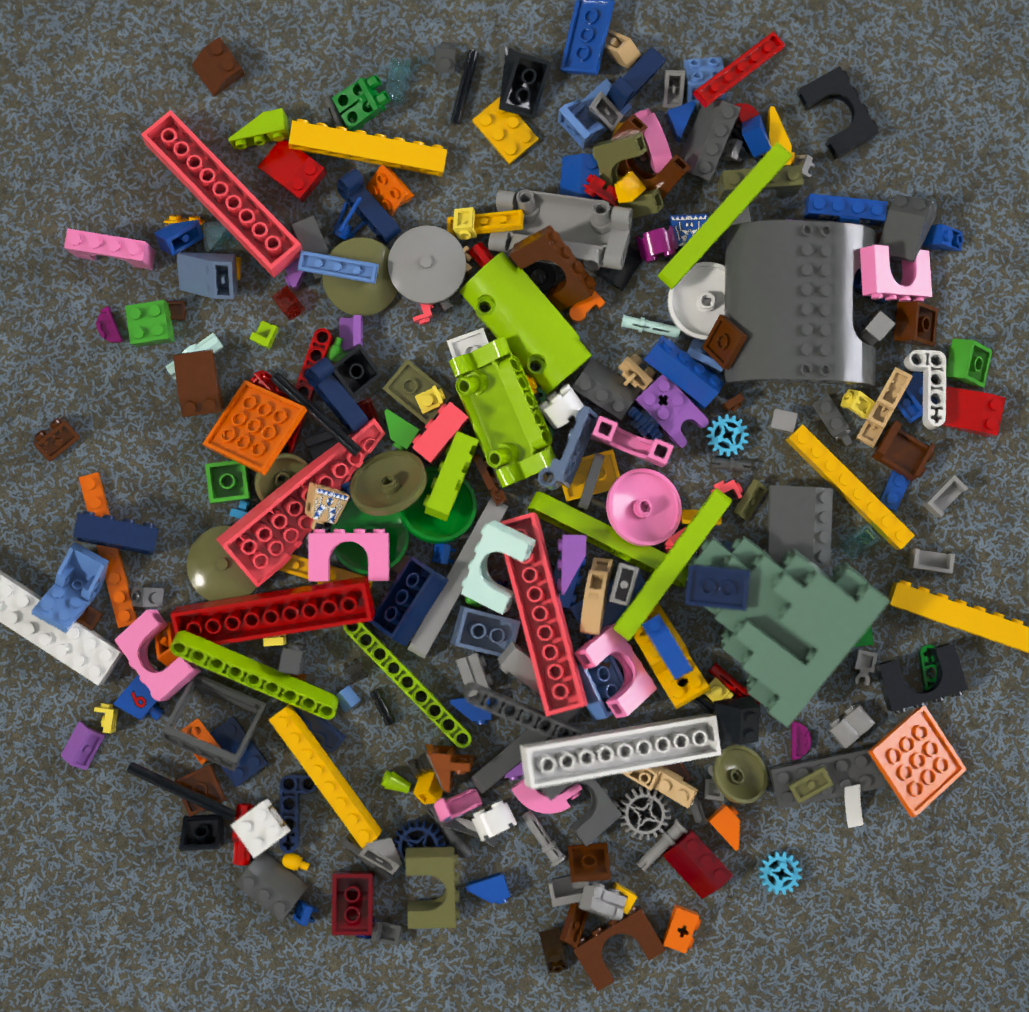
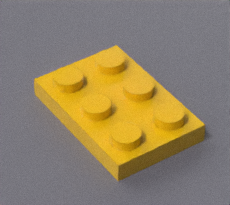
M499 97L472 119V122L510 165L537 143L539 138L518 114L499 109Z
M613 449L599 453L605 455L592 495L609 491L614 481L620 477ZM595 454L582 457L570 489L562 485L566 502L581 498Z

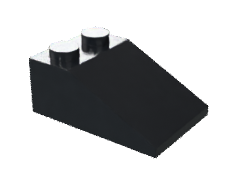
M509 48L503 68L499 109L535 119L552 62L540 56Z

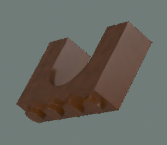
M633 114L626 119L611 139L641 131L643 134L648 127ZM676 154L659 173L651 174L642 171L636 165L634 158L620 161L617 171L623 177L628 172L633 171L646 187L645 191L659 188L662 200H664L691 167Z
M551 225L514 244L509 253V256L520 270L539 260L552 261L562 268L566 275V280L551 287L546 295V298L558 312L592 296L597 286L593 277L586 272L582 263L576 259L571 249L565 245L558 232Z
M633 905L629 913L624 914L621 920L610 919L608 925L603 928L602 926L596 927L591 931L592 934L586 938L584 936L580 937L577 948H573L574 953L597 992L614 982V977L602 958L603 945L611 936L615 934H628L637 940L648 960L666 951L640 905L638 907Z

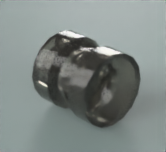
M426 753L421 754L417 759L408 760V765L415 779L421 777L422 773L433 771Z

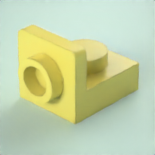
M473 207L454 209L453 230L458 239L468 240L477 237L474 229L475 210Z
M436 385L415 396L423 415L441 407L444 404L443 400L446 399L442 389H437Z
M848 389L843 395L840 406L851 410L863 419H867L876 402L861 391Z
M286 634L263 638L264 646L287 644Z
M716 677L708 683L711 690L704 693L713 703L717 700L732 699L731 697L734 695Z
M101 703V706L94 708L95 712L105 713L101 720L103 733L116 732L119 708H113V704Z

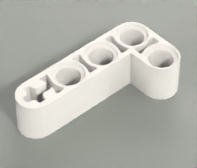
M914 350L904 359V366L909 371L923 372L922 421L927 429L933 430L941 426L946 419V356L940 351ZM912 357L918 359V365L912 362ZM931 358L937 359L938 366L931 362ZM931 377H935L938 380V385L932 383ZM931 396L937 398V404L932 403Z

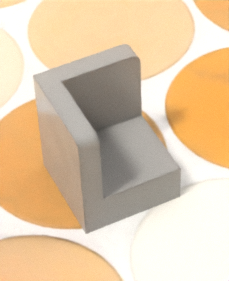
M775 409L768 429L787 434L794 433L798 413Z

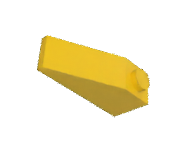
M770 106L767 112V135L771 147L778 142L793 156L784 165L791 166V164H794L795 153L792 152V145L775 107Z

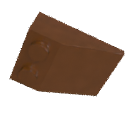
M213 349L174 354L175 375L182 417L222 412L224 402Z

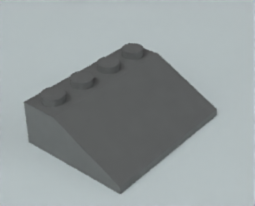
M769 485L766 553L782 563L781 559L788 550L791 552L794 548L818 567H830L833 488Z

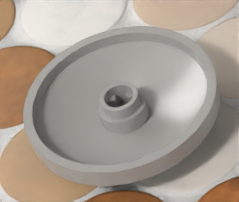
M419 226L406 231L395 241L388 257V272L394 287L406 299L418 304H436L450 298L462 285L466 274V257L459 241L448 231L436 226Z

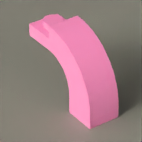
M648 108L635 113V115L648 127L643 133V138L647 148L650 167L654 173H659L672 159V155L655 113H651Z
M524 779L511 787L514 795L524 806L544 814L558 813L570 808L571 806L567 799H575L581 794L580 791L583 789L580 783L572 784L551 801L536 788L531 789L525 786Z

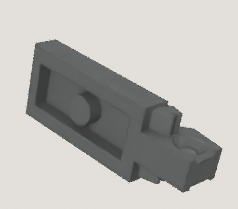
M829 394L811 405L831 438L835 441L840 440L844 447L853 443L848 435L851 432L849 426Z

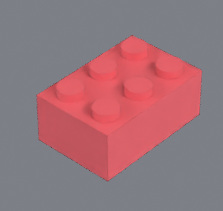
M451 402L448 405L444 403L440 407L438 417L435 420L432 418L426 424V431L423 435L419 433L412 442L414 444L412 447L414 451L431 465L445 451L448 444L453 441L456 432H460L469 422V417Z

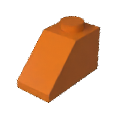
M167 622L168 625L154 637L157 659L167 667L178 658L170 650L175 637L174 627L171 622Z
M724 803L707 820L737 851L739 849L740 820L737 817L739 813L732 805L727 806Z

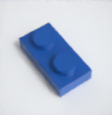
M892 470L879 500L888 509L897 512L910 481Z

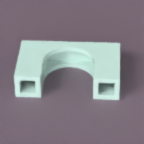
M493 520L482 528L481 534L483 536L475 547L474 552H476V555L469 563L468 569L470 571L462 582L463 590L461 594L500 614H504L511 607L515 596L514 591L496 583L491 578L487 569L488 558L492 552H502L523 562L530 557L536 540Z

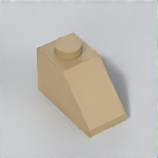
M608 29L604 52L617 64L629 68L641 56V53L631 38Z

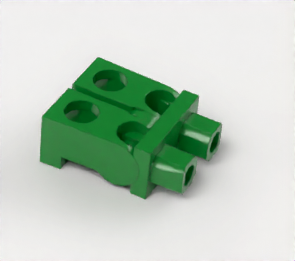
M372 75L368 78L361 77L357 82L332 97L339 113H343L341 116L350 131L361 130L364 124L378 116L380 112H384L386 110L385 105L391 101L386 91L377 93L376 88L382 85L377 75Z

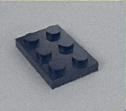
M689 564L685 605L746 611L750 570Z
M232 716L210 734L221 749L235 755L246 735V731L235 716ZM251 739L235 771L223 766L221 768L235 787H238L269 762Z

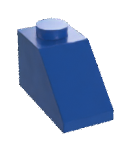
M198 220L172 223L155 232L160 249L172 256L204 238Z
M465 697L450 699V704L472 722L476 721L477 724H487L488 720H492V713L469 704ZM490 698L487 700L486 703L488 705H491Z
M503 871L468 882L465 885L467 891L490 903L502 904L508 901L507 898H510V891Z

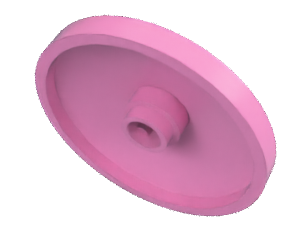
M639 468L624 473L614 481L608 491L606 512L612 528L622 539L636 546L649 547L666 541L675 533L681 520L682 504L675 486L667 477L655 470Z

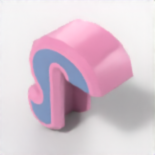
M471 788L447 800L444 798L437 800L434 803V808L440 822L446 823L481 808L483 803L477 789Z

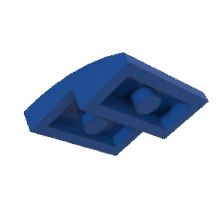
M917 371L911 374L913 377L897 404L898 409L909 424L923 414V374ZM931 396L932 403L937 404V398Z

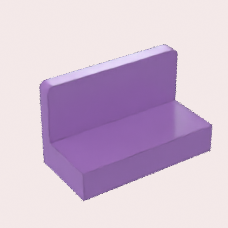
M353 315V318L339 319V337L343 339L341 344L342 351L359 343L363 347V317L361 315Z
M79 721L61 757L71 766L87 770L105 735Z

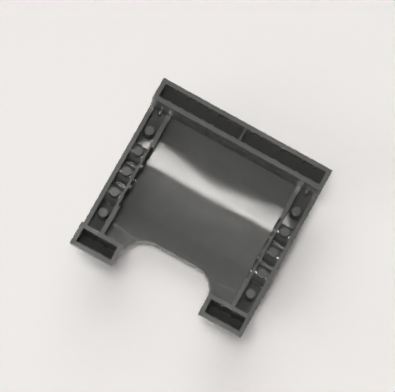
M764 220L729 226L725 231V315L748 337L730 369H724V383L744 384L748 381L852 384L856 385V388H876V348L863 343L856 336L853 328V279L856 271L861 269L860 248L877 245V233L875 230L851 223L804 220Z

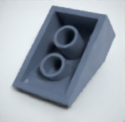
M460 605L451 644L500 656L512 641L516 642L521 621Z

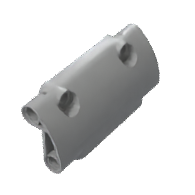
M528 189L521 190L518 194L517 192L498 190L496 195L497 211L523 209L524 224L523 230L491 233L488 241L489 250L503 251L509 254L514 244L551 225L558 232L565 245L571 249L576 259L582 263L584 269L598 270L600 267L623 269L631 232L632 208L612 207L604 200L531 191ZM539 260V261H536V262H542V263H549V264H555V265H557L556 263H554V262H552V261H548V260Z

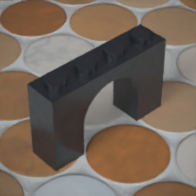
M840 66L798 90L797 96L805 110L827 99H837L848 106L851 112L850 126L829 138L825 143L835 160L872 140L879 133L877 123L869 117L867 106L861 103L858 98L857 89L851 86L847 72L842 70Z
M947 643L930 648L937 676L934 684L923 692H914L906 685L898 660L892 659L875 664L887 709L898 714L907 711V707H923L925 702L931 700L933 703L943 701L944 697L951 695V697L963 695L962 691L968 690V686L955 643Z

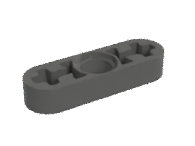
M595 452L578 507L588 509L605 455Z

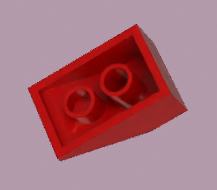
M285 139L277 142L258 166V169L301 203H304L327 174L324 167L301 150L290 149L289 142Z
M946 386V419L941 426L985 437L998 436L1006 397Z

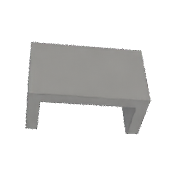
M879 311L857 335L873 346L877 341H881L896 323L882 311Z
M955 475L949 476L922 505L935 518L941 517L944 514L943 511L962 492H966L968 487Z
M914 548L910 550L908 568L953 574L955 554H944Z
M570 876L548 880L552 906L556 907L580 902L581 898H583L584 886L589 885V883H571Z

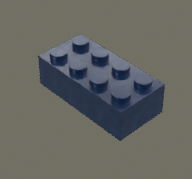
M83 511V513H78L73 540L153 555L159 528H155V524L143 522V525H138L131 519L118 521L111 515H103L102 518L95 516L94 512Z
M411 555L375 610L376 614L373 620L368 622L391 639L407 646L449 579Z

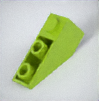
M282 108L263 112L228 138L234 149L239 150L253 145L261 146L267 142L283 141L290 137L287 115Z

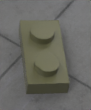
M753 479L733 512L748 522L768 489L760 481Z
M821 766L790 783L788 787L799 804L834 784L824 766Z

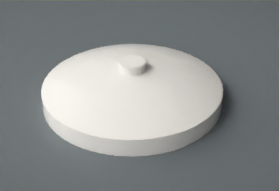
M714 262L696 263L672 290H669L667 303L670 317L677 328L687 336L698 340H706L719 315H725L724 265Z

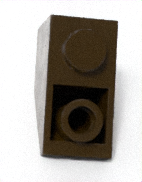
M559 928L539 932L548 972L559 973L567 970L568 966L563 944L559 940Z

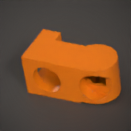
M594 290L592 296L571 307L569 318L573 323H582L586 315L594 307L600 310L606 302Z

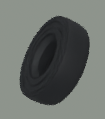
M534 262L523 268V271L530 279L532 272L535 270H542L546 274V280L542 284H535L543 294L547 293L554 286L556 273L551 264Z

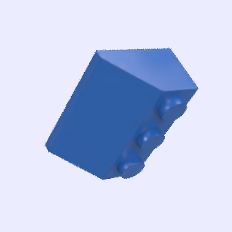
M582 153L563 157L559 195L598 200V196L595 195L593 198L585 193L584 190L586 188L582 186L583 184L588 185L589 182L586 179L590 174H595L600 178L599 167L593 154Z

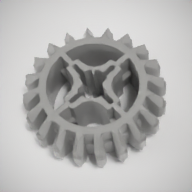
M639 786V793H636L635 789L632 788L631 792L633 795L630 796L628 793H625L628 800H620L625 805L624 807L620 806L618 809L624 812L619 819H625L620 822V825H628L624 831L628 833L632 830L631 837L634 838L639 833V840H642L643 834L646 835L647 840H650V833L656 838L658 835L655 831L659 830L663 833L664 830L661 826L668 827L669 824L664 819H671L670 815L665 814L670 812L671 808L664 807L669 803L667 799L661 801L664 798V794L661 793L656 796L658 793L656 789L650 793V790L647 788L646 792H643L642 786ZM648 797V800L643 805L633 804L639 798ZM654 800L659 804L660 817L652 813L651 809ZM648 808L649 810H647V812L650 814V816L644 815L641 818L640 816L642 815L638 810L645 811V809ZM629 809L637 813L635 825L629 821ZM646 821L656 822L652 827L640 828Z

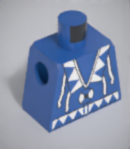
M707 214L670 215L669 226H673L679 250L707 221Z

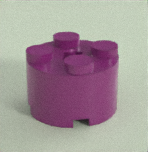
M669 226L670 230L665 231L663 227L643 233L644 238L641 239L639 236L635 237L641 260H645L648 264L658 261L657 257L665 255V258L676 255L679 247L673 226Z

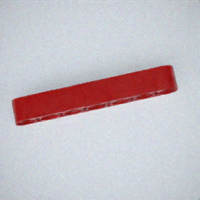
M325 328L315 331L295 386L299 391L304 388L308 389L309 394L306 398L311 402L315 390L305 378V373L318 362L312 360L313 354L320 352L322 354L321 359L323 357L326 358L330 343H333L332 335ZM321 334L328 335V340L324 343H320L318 340ZM305 413L296 427L295 433L287 441L289 445L287 453H294L307 413Z

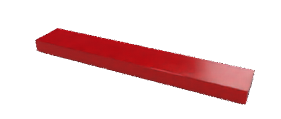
M773 31L697 88L693 95L704 108H707L783 50L786 45Z

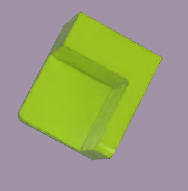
M261 321L256 333L252 332L249 339L270 350L279 327Z

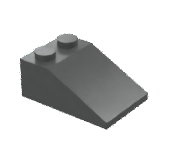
M896 194L889 208L879 245L889 247V257L910 262L915 261L937 216L934 202Z

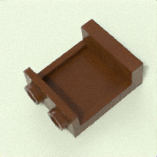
M895 420L887 428L872 458L912 482L917 477L921 478L924 474L926 462H929L935 454L933 452L935 445L930 444L927 446L901 430L902 424Z

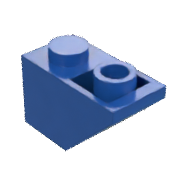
M944 224L932 225L922 246L933 250L961 251L963 244L962 232Z

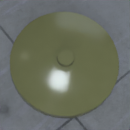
M358 237L345 240L328 254L330 256L379 264L376 284L322 275L324 291L332 304L338 309L350 315L369 316L382 311L393 301L398 291L389 276L388 257L390 250L385 245L374 239Z
M403 450L383 452L370 458L358 468L350 483V495L356 507L366 514L373 516L391 515L409 507L420 497L427 483V472L420 458L411 452Z
M217 526L205 531L195 540L188 554L187 573L194 589L209 601L252 595L257 589L216 540L231 526Z

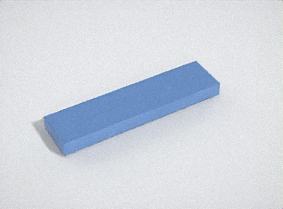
M301 250L297 270L376 284L379 264Z

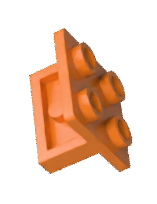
M381 165L366 186V189L390 216L396 212L398 207L414 197V194L390 167L386 168L385 165Z

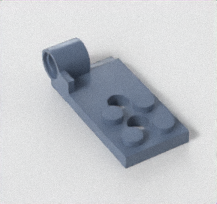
M583 405L582 409L577 412L576 424L568 434L569 441L561 460L553 458L550 467H545L539 472L538 481L548 490H556L561 484L570 489L599 418L591 408ZM553 474V475H554L553 481L550 482V483H547V482H546L547 477H548L549 475Z

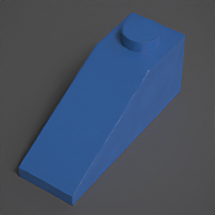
M660 615L642 624L645 634L675 680L692 671L690 664Z

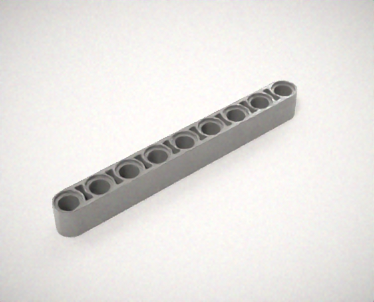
M490 498L447 576L449 581L423 619L407 650L423 659L426 658L463 590L462 582L468 576L470 571L468 569L469 563L476 555V552H474L475 547L482 539V528L493 520L501 522L509 506L502 504L497 507L493 498Z

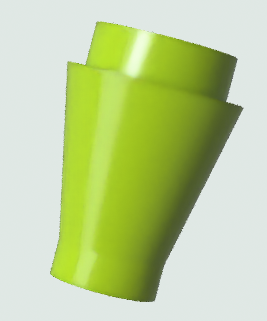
M386 770L380 785L384 786V789L407 794L411 787V782H408L394 771Z

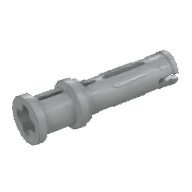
M531 809L520 816L542 846L541 851L548 856L552 862V867L558 865L567 857L557 847L556 840H551Z
M675 819L674 824L662 833V838L636 864L645 872L670 845H675L676 841L684 833L687 834L688 830Z

